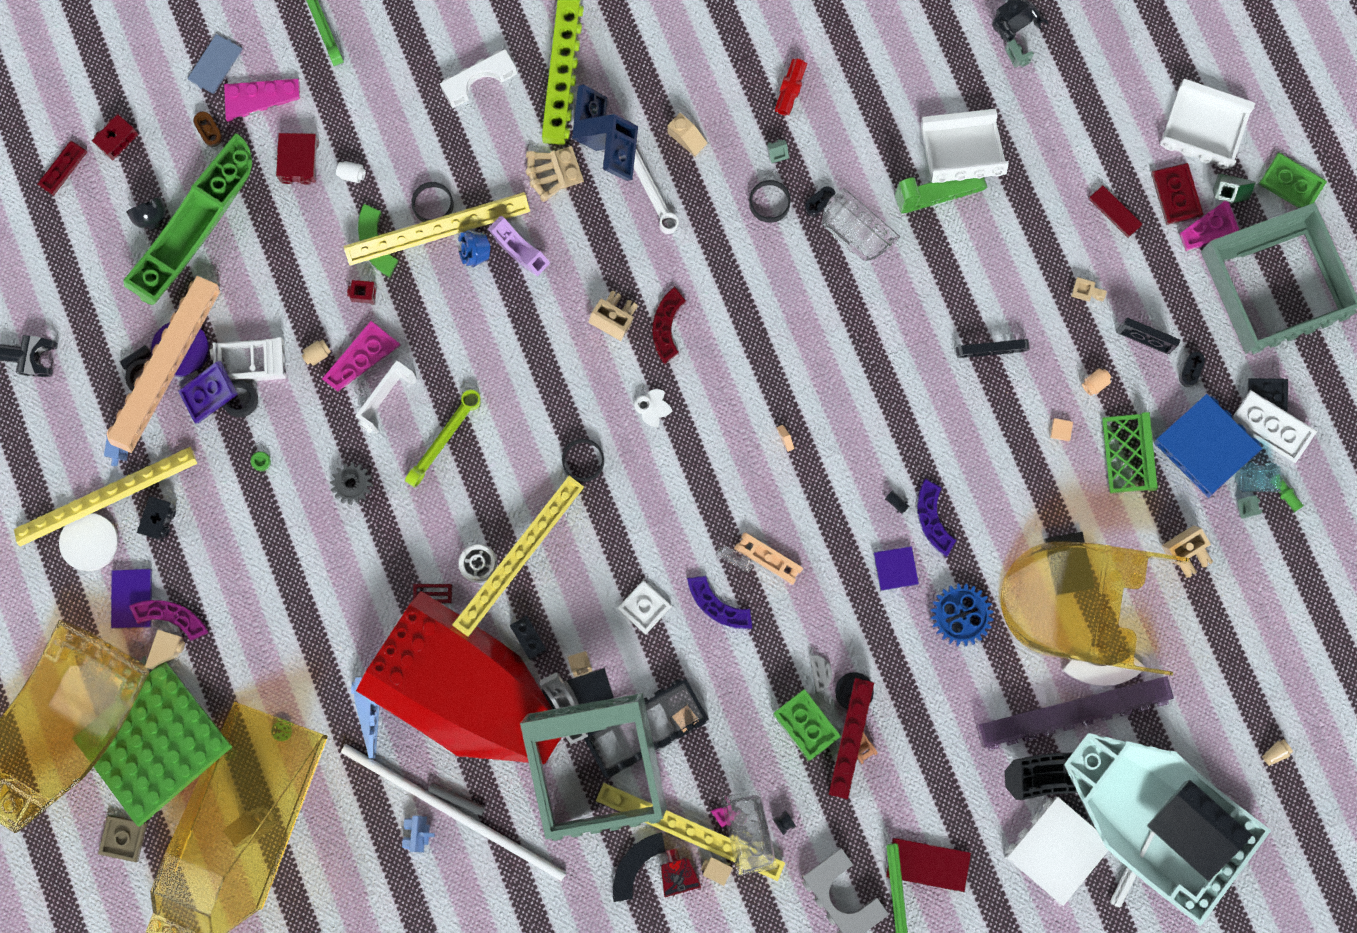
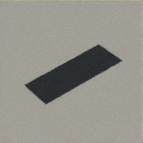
M605 668L566 680L579 704L614 698ZM542 688V692L546 697L547 701L549 702L550 706L552 707V709H556L551 699L548 697V695Z

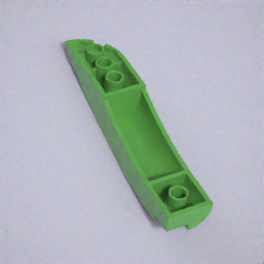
M235 133L192 185L188 195L164 230L123 280L124 287L138 295L141 301L150 305L156 304L208 238L248 179L252 169V157L247 143L237 133Z

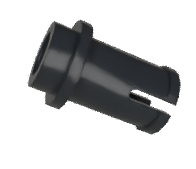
M893 490L885 498L897 509V513L903 514L910 507L907 504L908 502L902 500Z

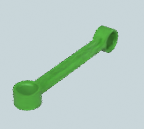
M306 0L333 66L344 63L319 1Z

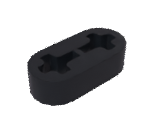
M829 186L820 189L806 202V214L816 217L835 201V190ZM824 192L826 194L831 193V199L825 198L823 201L821 200L824 197ZM819 203L816 208L817 211H815L814 209L809 210L810 204L814 206L815 204Z
M1192 352L1186 358L1179 376V381L1184 387H1191L1198 381L1205 363V357L1202 353ZM1197 357V361L1200 363H1197L1195 367H1192L1194 361L1191 359ZM1190 371H1191V372H1192L1191 378H1192L1193 380H1191L1190 382H1187V381H1186L1187 378L1184 377V376H1187V375L1190 373Z

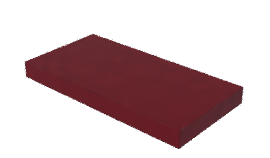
M892 838L891 843L898 844L902 881L965 892L970 852ZM888 865L886 871V878H890Z

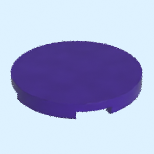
M170 322L163 325L154 335L151 343V354L155 345H159L162 333L165 328L169 327ZM201 328L175 373V377L187 376L205 364L209 354V342Z

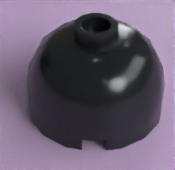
M160 196L126 211L135 226L139 228L148 227L149 230L160 226L159 222L164 219L166 208Z

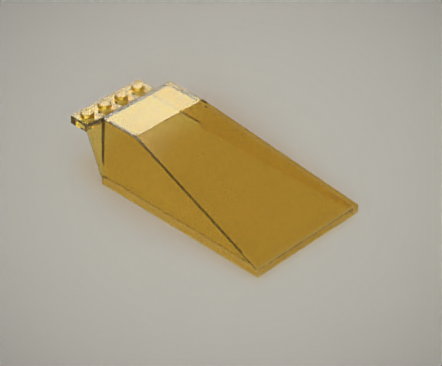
M234 702L221 730L222 734L232 745V748L201 774L150 890L153 914L145 933H228L258 910L263 909L328 738L327 735Z

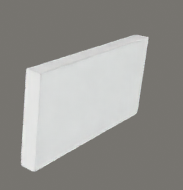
M1251 390L1232 416V419L1237 424L1240 423L1245 427L1247 434L1294 463L1298 461L1317 433L1312 427Z

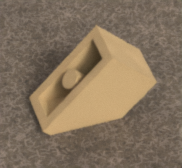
M679 113L669 123L668 134L694 157L708 144L695 125L683 114Z
M157 630L145 667L154 670L158 665L177 658L179 653H182L184 650V638Z

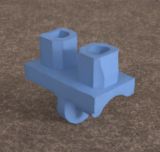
M413 816L412 818L404 819V828L411 830V838L404 837L402 841L403 848L410 850V852L424 853V846L429 844V837H435V833H429L430 825H426L427 816Z

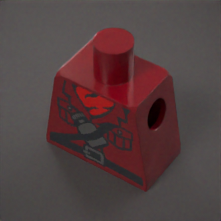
M677 848L667 850L666 854L669 863L661 865L664 897L701 888L688 857L680 859Z

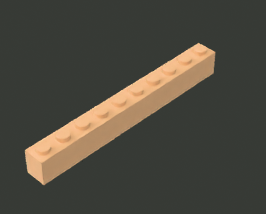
M196 276L195 280L189 284L188 293L180 300L178 311L174 312L171 316L170 325L164 329L159 345H155L150 361L148 360L145 363L141 377H138L135 381V388L126 397L125 406L118 411L116 422L107 431V439L111 445L130 453L134 450L220 294L218 284Z

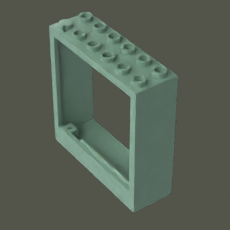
M1316 203L1212 240L1201 251L1245 354L1250 352L1253 355L1257 354L1268 346L1270 348L1276 347L1286 339L1288 342L1292 341L1303 333L1308 335L1315 332V329L1322 327V329L1333 325L1334 322L1338 320L1343 322L1357 313V294ZM1305 234L1338 309L1258 340L1224 262L1239 256L1245 257Z
M643 693L530 713L522 720L520 725L545 839L557 841L563 839V836L579 837L586 832L597 834L602 832L603 829L610 828L611 831H614L626 825L637 827L643 822L654 824L663 819L667 805ZM635 722L653 806L555 824L537 742L604 730L609 726Z

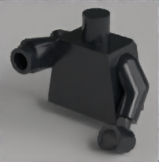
M1008 0L997 9L996 16L992 21V27L1000 35L1001 39L1010 42L1015 38V33L1031 23L1033 19H1035L1034 25L1040 30H1043L1040 26L1042 22L1047 26L1049 23L1046 19L1039 16L1040 12L1030 0Z

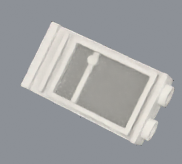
M281 337L276 339L213 343V349H210V357L213 360V364L216 361H221L231 381L243 380L250 382L287 379L286 374L283 372L285 355L283 354L282 346H285V341Z

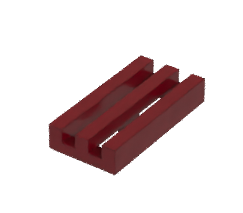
M413 584V600L420 593L417 592V588H448V592L423 593L428 596H448V599L435 600L441 604H452L453 584Z

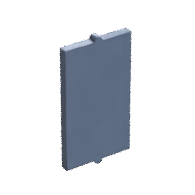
M216 34L187 79L198 85L200 89L203 88L214 94L243 49L233 44L230 39L226 40Z

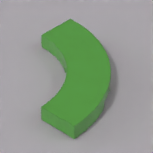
M366 204L362 207L358 222L360 241L378 236V222L382 214L381 211ZM389 254L369 260L378 271L389 278L398 263V260Z

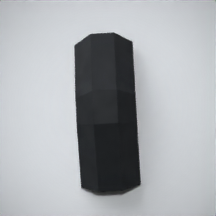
M1073 752L1040 754L1014 759L1004 771L1006 789L1015 800H1026L1051 794L1078 793L1064 766Z

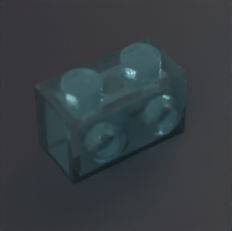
M1246 463L1240 469L1239 489L1241 492H1281L1282 469L1280 466H1277V463H1265V466H1257V463Z

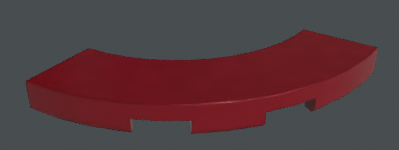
M675 286L661 300L653 320L654 346L664 365L679 354L673 342L671 330L674 317L678 310L686 303V300Z

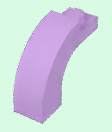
M500 216L488 228L497 243L519 264L537 277L550 264L541 251L527 243L504 217Z

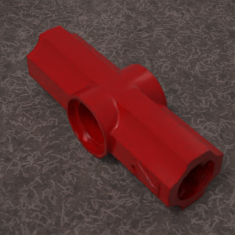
M792 59L787 76L783 79L780 95L775 107V111L780 115L790 116L794 101L798 98L802 79L808 64L804 60Z

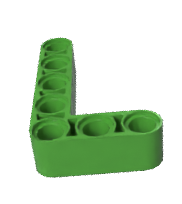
M983 177L961 181L952 180L943 183L931 182L917 186L915 178H908L899 182L895 198L900 213L904 214L981 192L987 188V184Z

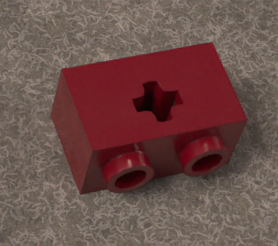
M117 114L107 122V125L94 135L91 141L113 161L139 134Z

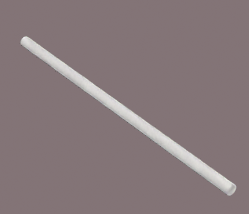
M347 744L343 747L341 753L560 881L567 872Z

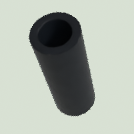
M144 345L119 362L127 370L130 364L136 360L145 359L151 355V352Z

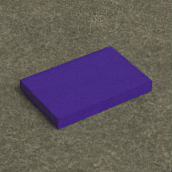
M216 361L178 390L195 424L203 421L238 394L221 361Z
M112 570L111 628H151V620L138 624L129 606L138 602L152 600V570Z

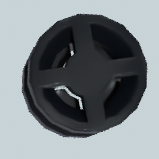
M786 810L782 812L780 817L772 819L782 835H785L790 828L794 829L796 827Z

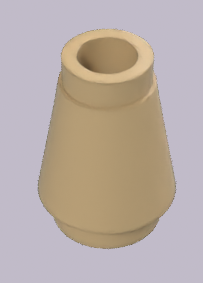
M1283 739L1277 741L1262 758L1270 766L1290 757L1293 750Z

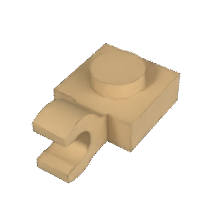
M1077 277L1071 297L1090 302L1091 297L1104 301L1107 291L1094 288L1096 282Z

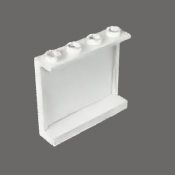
M1184 79L1179 86L1160 145L1170 151L1182 152L1184 156L1199 158L1204 163L1211 162L1219 168L1231 169L1236 163L1235 157L1255 103Z
M996 109L922 117L921 132L932 183L1007 174L1009 163L1005 161L996 123Z
M1050 797L1044 803L1043 807L1045 809L1041 814L1036 813L1031 819L1032 825L1020 832L1018 835L1020 839L1017 843H1012L1006 849L1007 855L1004 858L1010 860L1047 892L1057 904L1064 906L1109 850L1104 846L1097 830L1059 797H1054L1053 799Z

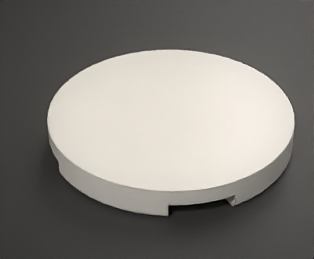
M91 513L65 525L60 535L59 548L62 557L70 566L82 571H96L105 567L113 560L119 537L116 528L108 519Z

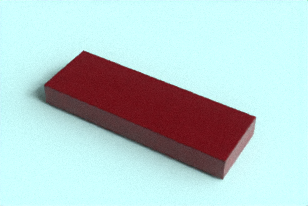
M70 140L37 185L54 196L87 154V151Z
M1103 185L1089 197V200L1127 238L1143 225Z

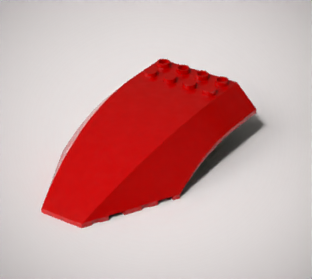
M421 591L409 604L365 671L356 692L411 725L457 757L529 763L520 723L527 714L552 710V707L522 658L478 626L467 637L453 626V623L460 615ZM562 737L537 742L542 764H546Z

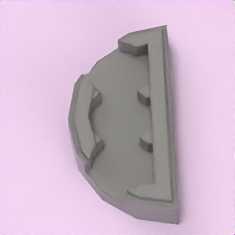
M809 655L815 692L819 693L829 686L832 680V669L824 658L819 655Z

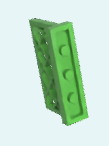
M1150 412L1102 418L1110 494L1145 490L1156 491L1158 487ZM1138 419V427L1134 432L1125 426L1129 420ZM1115 421L1120 425V428L1113 434L1108 430L1107 422ZM1122 428L1131 434L1126 442H1123L1116 436ZM1133 436L1140 441V446L1136 451L1127 445ZM1113 438L1122 444L1117 452L1109 448V443ZM1124 447L1133 453L1127 461L1118 455ZM1135 455L1142 460V465L1138 470L1129 464ZM1115 457L1125 463L1119 471L1111 467V462ZM1126 465L1135 471L1129 480L1120 474ZM1138 474L1144 478L1145 486H1135L1131 480ZM1117 476L1127 482L1122 488L1114 489L1113 480Z

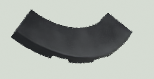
M662 832L642 839L623 857L614 877L613 902L633 899V884L641 866L651 857L666 852Z

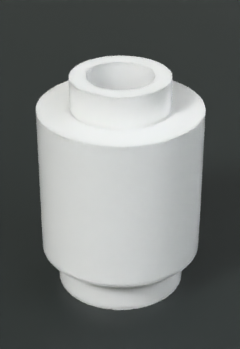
M348 161L339 162L336 170L338 177L355 183H360L361 180H364L366 174L363 165Z

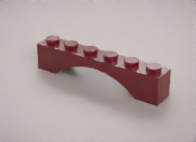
M855 678L829 795L844 799L849 797L874 682Z

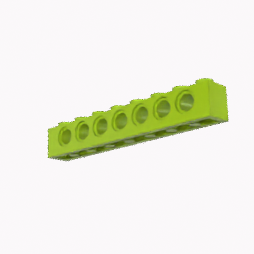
M580 0L557 1L542 130L543 143L565 145L566 139H569L570 128H567V124L572 119V110H569V106L574 101V93L571 92L572 86H575L576 75H573V71L578 66V58L575 57L576 51H579L580 40H577V36L581 34L582 23H579V19L583 17L584 6L581 5ZM569 16L574 18L571 21L565 20V18ZM565 34L572 35L570 38L563 37ZM563 51L570 52L567 56L561 55ZM562 68L568 70L566 73L559 72V70ZM559 86L566 87L563 91L557 90ZM558 103H562L564 105L560 109L555 107V105ZM555 121L562 122L560 126L553 125Z

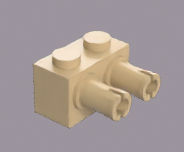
M611 291L606 301L603 299L599 300L591 313L588 323L622 341L634 317L632 314L638 306L636 303H633L631 306L632 301L628 300L624 308L620 310L615 306L621 299V295L617 293L615 296L616 292Z
M1193 525L1161 545L1170 562L1180 565L1186 578L1191 577V573H1197L1189 559L1192 556L1196 555L1202 567H1207L1208 562L1209 564L1213 563L1205 549L1211 543L1200 527Z

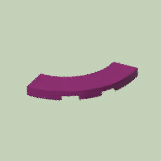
M147 600L129 606L138 624L149 620L167 621L182 629L190 641L209 633L194 613L179 604L162 600Z

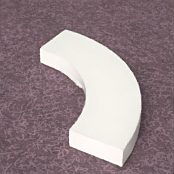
M1132 654L1122 662L1111 666L1089 664L1075 656L1063 668V671L1082 683L1096 686H1112L1136 677L1146 667Z

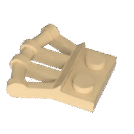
M572 146L550 153L526 152L528 160L525 172L530 178L531 188H534L541 196L542 202L547 201L561 189L584 182ZM535 159L551 160L550 163L535 167ZM551 169L555 171L554 175L538 179L536 175ZM558 181V184L549 191H545L542 185Z

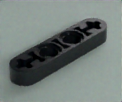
M1028 339L961 345L955 349L957 358L1021 353L1029 351L1030 346Z

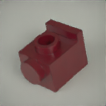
M352 280L351 286L349 285L347 289V296L351 302L375 305L377 286L375 282ZM361 291H365L364 296L359 295V293Z

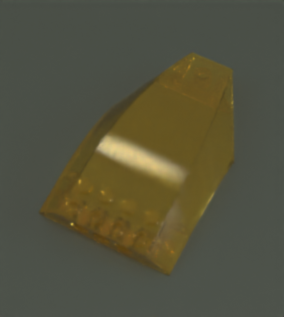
M58 620L30 677L14 701L0 717L1 825L13 833H18L83 780L103 756L128 717L149 674L146 665L88 630L63 620Z

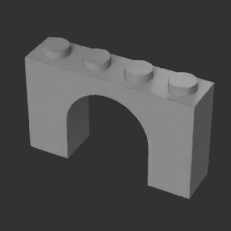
M842 848L802 876L804 879L802 884L808 892L813 891L816 896L814 898L816 904L820 909L822 907L825 908L828 912L825 915L831 925L836 924L840 929L837 933H865L889 914L876 897L852 913L840 912L833 906L829 896L830 886L835 878L853 866Z

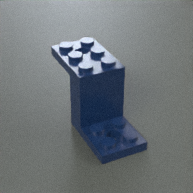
M579 85L572 139L595 151L605 150L603 170L625 181L633 180L638 126L616 114L606 115L608 97L586 85Z

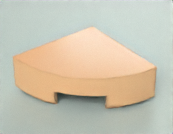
M783 425L776 427L787 451L793 450L794 445L786 428Z

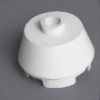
M471 545L462 552L459 558L460 572L471 582L480 583L487 581L497 568V557L494 551L486 545Z

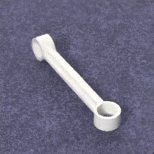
M636 150L634 170L660 218V230L665 234H672L676 231L679 220L675 214L669 213ZM665 218H671L675 222V227L667 229L663 226L662 221Z

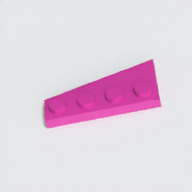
M299 79L224 84L227 122L234 120L233 118L248 116L252 112L267 110L271 106H279L300 99Z
M370 321L322 379L338 392L400 347L401 344Z

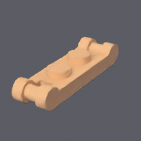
M743 533L741 536L742 540L739 544H736L734 549L793 585L796 581L795 577L798 573H801L803 568L751 535ZM748 543L754 545L751 550L746 549ZM786 566L791 568L789 574L784 572Z

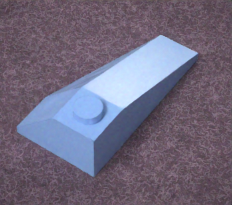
M362 677L355 678V682H352L351 693L354 694L368 757L376 759L380 706L356 692Z

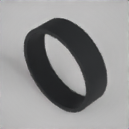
M765 180L758 183L752 189L749 199L752 214L758 220L766 223H773L783 219L788 213L791 203L788 189L782 183L775 180ZM772 185L783 190L788 199L786 210L776 217H764L757 213L752 205V197L759 188Z
M427 182L420 185L414 191L411 205L416 217L420 221L432 220L421 217L415 210L417 196L427 188L436 187L444 190L450 196V207L443 216L452 213L454 207L453 198L448 188L443 184Z
M577 439L568 444L564 449L562 465L568 476H571L578 482H588L598 477L602 472L604 455L599 445L594 441ZM579 443H588L595 446L602 456L599 470L587 478L575 477L565 467L566 453L572 446Z

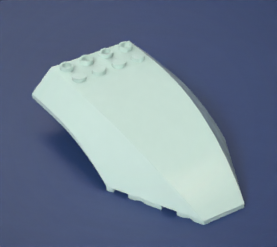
M1088 733L1064 764L1104 846L1134 874L1199 926L1203 924L1271 832L1268 827L1212 785L1175 751L1162 750L1156 747H1148L1142 744ZM1188 780L1196 784L1253 835L1242 849L1210 881H1207L1156 834H1154L1144 857L1140 856V852L1151 832L1146 825L1160 811L1165 801L1169 800L1180 786Z

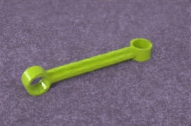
M467 390L462 394V404L419 463L407 474L405 478L406 483L414 488L420 484L425 476V472L468 413L480 407L481 398L477 391ZM474 394L477 396L478 402L474 406L466 405L465 398L467 395Z

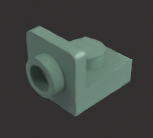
M1015 39L1008 42L1005 47V51L1014 68L1028 65L1034 55L1033 51L1023 54L1021 45L1017 44Z

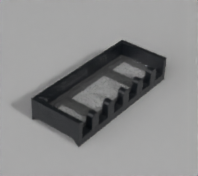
M681 678L671 683L672 687L667 690L661 688L649 700L647 697L644 698L655 752L709 722L687 679L683 681ZM635 722L588 732V737L584 738L606 779L643 760Z

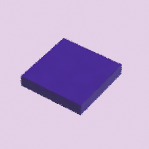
M912 546L873 553L880 591L919 585Z

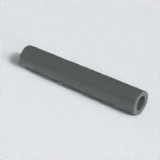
M431 783L428 792L482 816L486 808L435 783Z

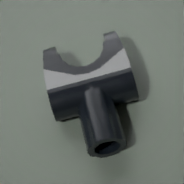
M23 335L21 346L0 344V361L17 363L16 373L19 375L51 377L53 370L43 368L39 363V358L43 352L57 349L58 343L37 336Z

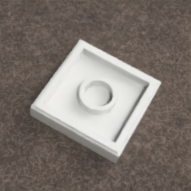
M643 580L617 609L646 635L672 605Z

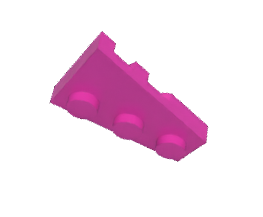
M1223 201L1201 219L1183 230L1179 235L1185 251L1205 246L1212 240L1239 231V227L1229 202Z

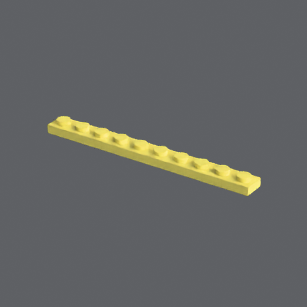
M523 192L343 247L349 265H353L494 223L500 216L507 219L530 212L526 194Z
M191 447L181 450L15 528L14 534L17 544L19 546L25 545L197 464L194 451Z
M571 476L567 477L453 623L456 629L467 637L472 633L584 486Z
M603 783L596 799L597 802L620 812L653 806V804L606 783ZM667 810L660 822L654 824L645 822L776 881L779 880L785 862Z

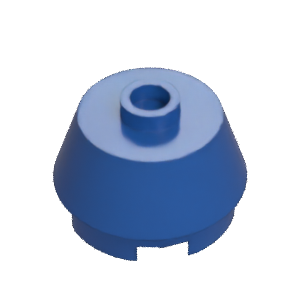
M467 230L459 234L458 241H462L461 251H459L462 264L475 267L489 259L491 247L484 233Z

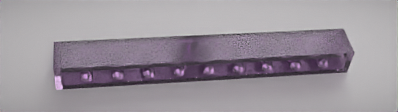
M1168 676L982 723L976 725L981 747H987L988 751L1000 748L999 744L1006 742L1007 746L1017 744L1020 738L1025 737L1026 741L1036 739V734L1044 733L1045 736L1056 734L1055 729L1063 728L1064 731L1075 729L1074 725L1082 723V726L1094 724V719L1101 718V722L1113 719V714L1119 713L1120 717L1132 714L1131 710L1136 708L1141 712L1151 709L1150 705L1157 703L1158 707L1168 705V700L1174 699Z

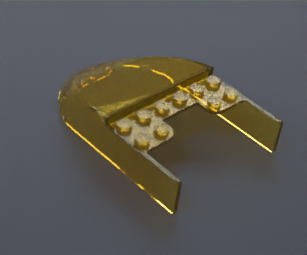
M1069 541L1042 543L1020 555L1006 573L1000 598L1002 614L1015 638L1028 649L1038 654L1053 658L1173 676L1171 671L1136 666L1134 664L1137 636L1133 630L1118 627L1123 589H1139L1144 585L1149 558L1184 564L1189 562V558L1095 543Z

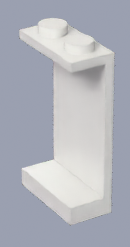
M398 361L394 363L356 414V418L359 420L358 424L369 434L371 432L375 434L379 432L374 424L368 420L401 377L412 386L417 380L414 373Z

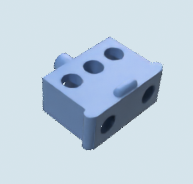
M106 438L104 456L112 459L111 466L118 467L119 460L127 461L128 451L111 445Z

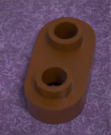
M204 111L197 113L194 116L193 123L203 141L210 147L218 146L222 141V134L213 118ZM203 121H207L205 125H201ZM216 136L215 140H210V138Z

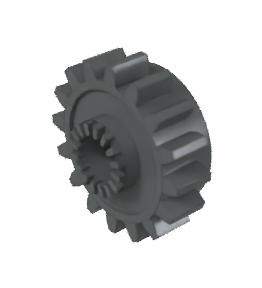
M351 462L350 467L343 464L344 469L342 470L337 467L336 469L339 473L332 474L335 481H330V484L335 486L331 489L333 493H336L334 497L336 499L341 498L343 504L348 501L349 505H352L353 502L360 504L361 499L366 501L365 496L371 494L369 487H373V484L369 482L373 478L371 475H367L369 471L367 469L362 470L363 466L361 464L356 468L353 462ZM356 480V485L353 488L347 487L349 481Z

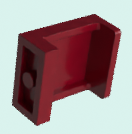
M278 133L276 177L281 183L293 184V182H300L304 185H310L311 182H317L315 167L316 148L319 147V139L316 134Z

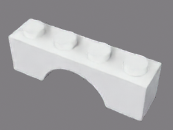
M505 49L502 51L498 50L491 57L477 61L474 66L462 69L459 74L445 78L440 83V86L453 109L469 100L468 92L470 86L477 79L492 77L502 83L517 75V70Z

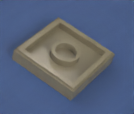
M108 815L98 855L137 863L148 823H144L139 827L131 819Z

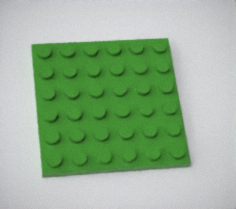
M167 662L158 665L148 676H145L73 738L125 811L139 827L232 748L229 741Z

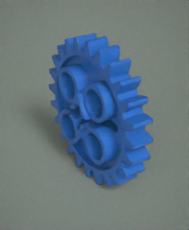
M957 584L955 590L950 585L949 592L943 589V596H936L939 602H932L936 608L930 610V612L935 614L930 620L936 621L932 628H939L936 635L942 633V641L949 638V645L955 641L956 647L961 642L966 647L968 641L974 645L975 638L979 642L982 640L980 634L984 636L988 634L985 629L992 628L987 623L994 621L993 618L989 617L994 611L988 610L992 603H985L988 596L981 597L982 590L976 593L975 586L969 590L968 584H965L963 589H961L960 584ZM963 598L971 600V607L967 608L963 605ZM945 605L953 607V614L949 615L945 612ZM974 608L978 609L977 612L966 615L964 620L960 617L951 622H946V619L958 615L960 611L965 613ZM971 616H976L979 619L978 626L970 623ZM953 623L960 624L961 631L959 633L952 630Z

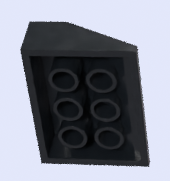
M1191 780L1185 781L1146 825L1207 881H1210L1253 836Z

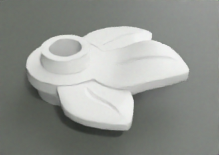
M651 390L646 396H639L635 400V410L642 414L643 421L649 426L658 427L659 417H665L672 412L671 407L662 400L665 393L663 390ZM645 402L648 406L641 408V403Z

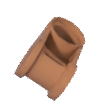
M864 732L857 758L861 765L864 763V760L873 754H878Z

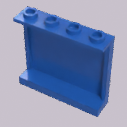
M1206 394L1161 434L1154 444L1210 498L1226 481L1257 455L1262 448L1259 441L1254 437L1251 438L1246 433L1245 427L1240 423L1237 424L1232 419V415L1227 410H1223L1213 396Z

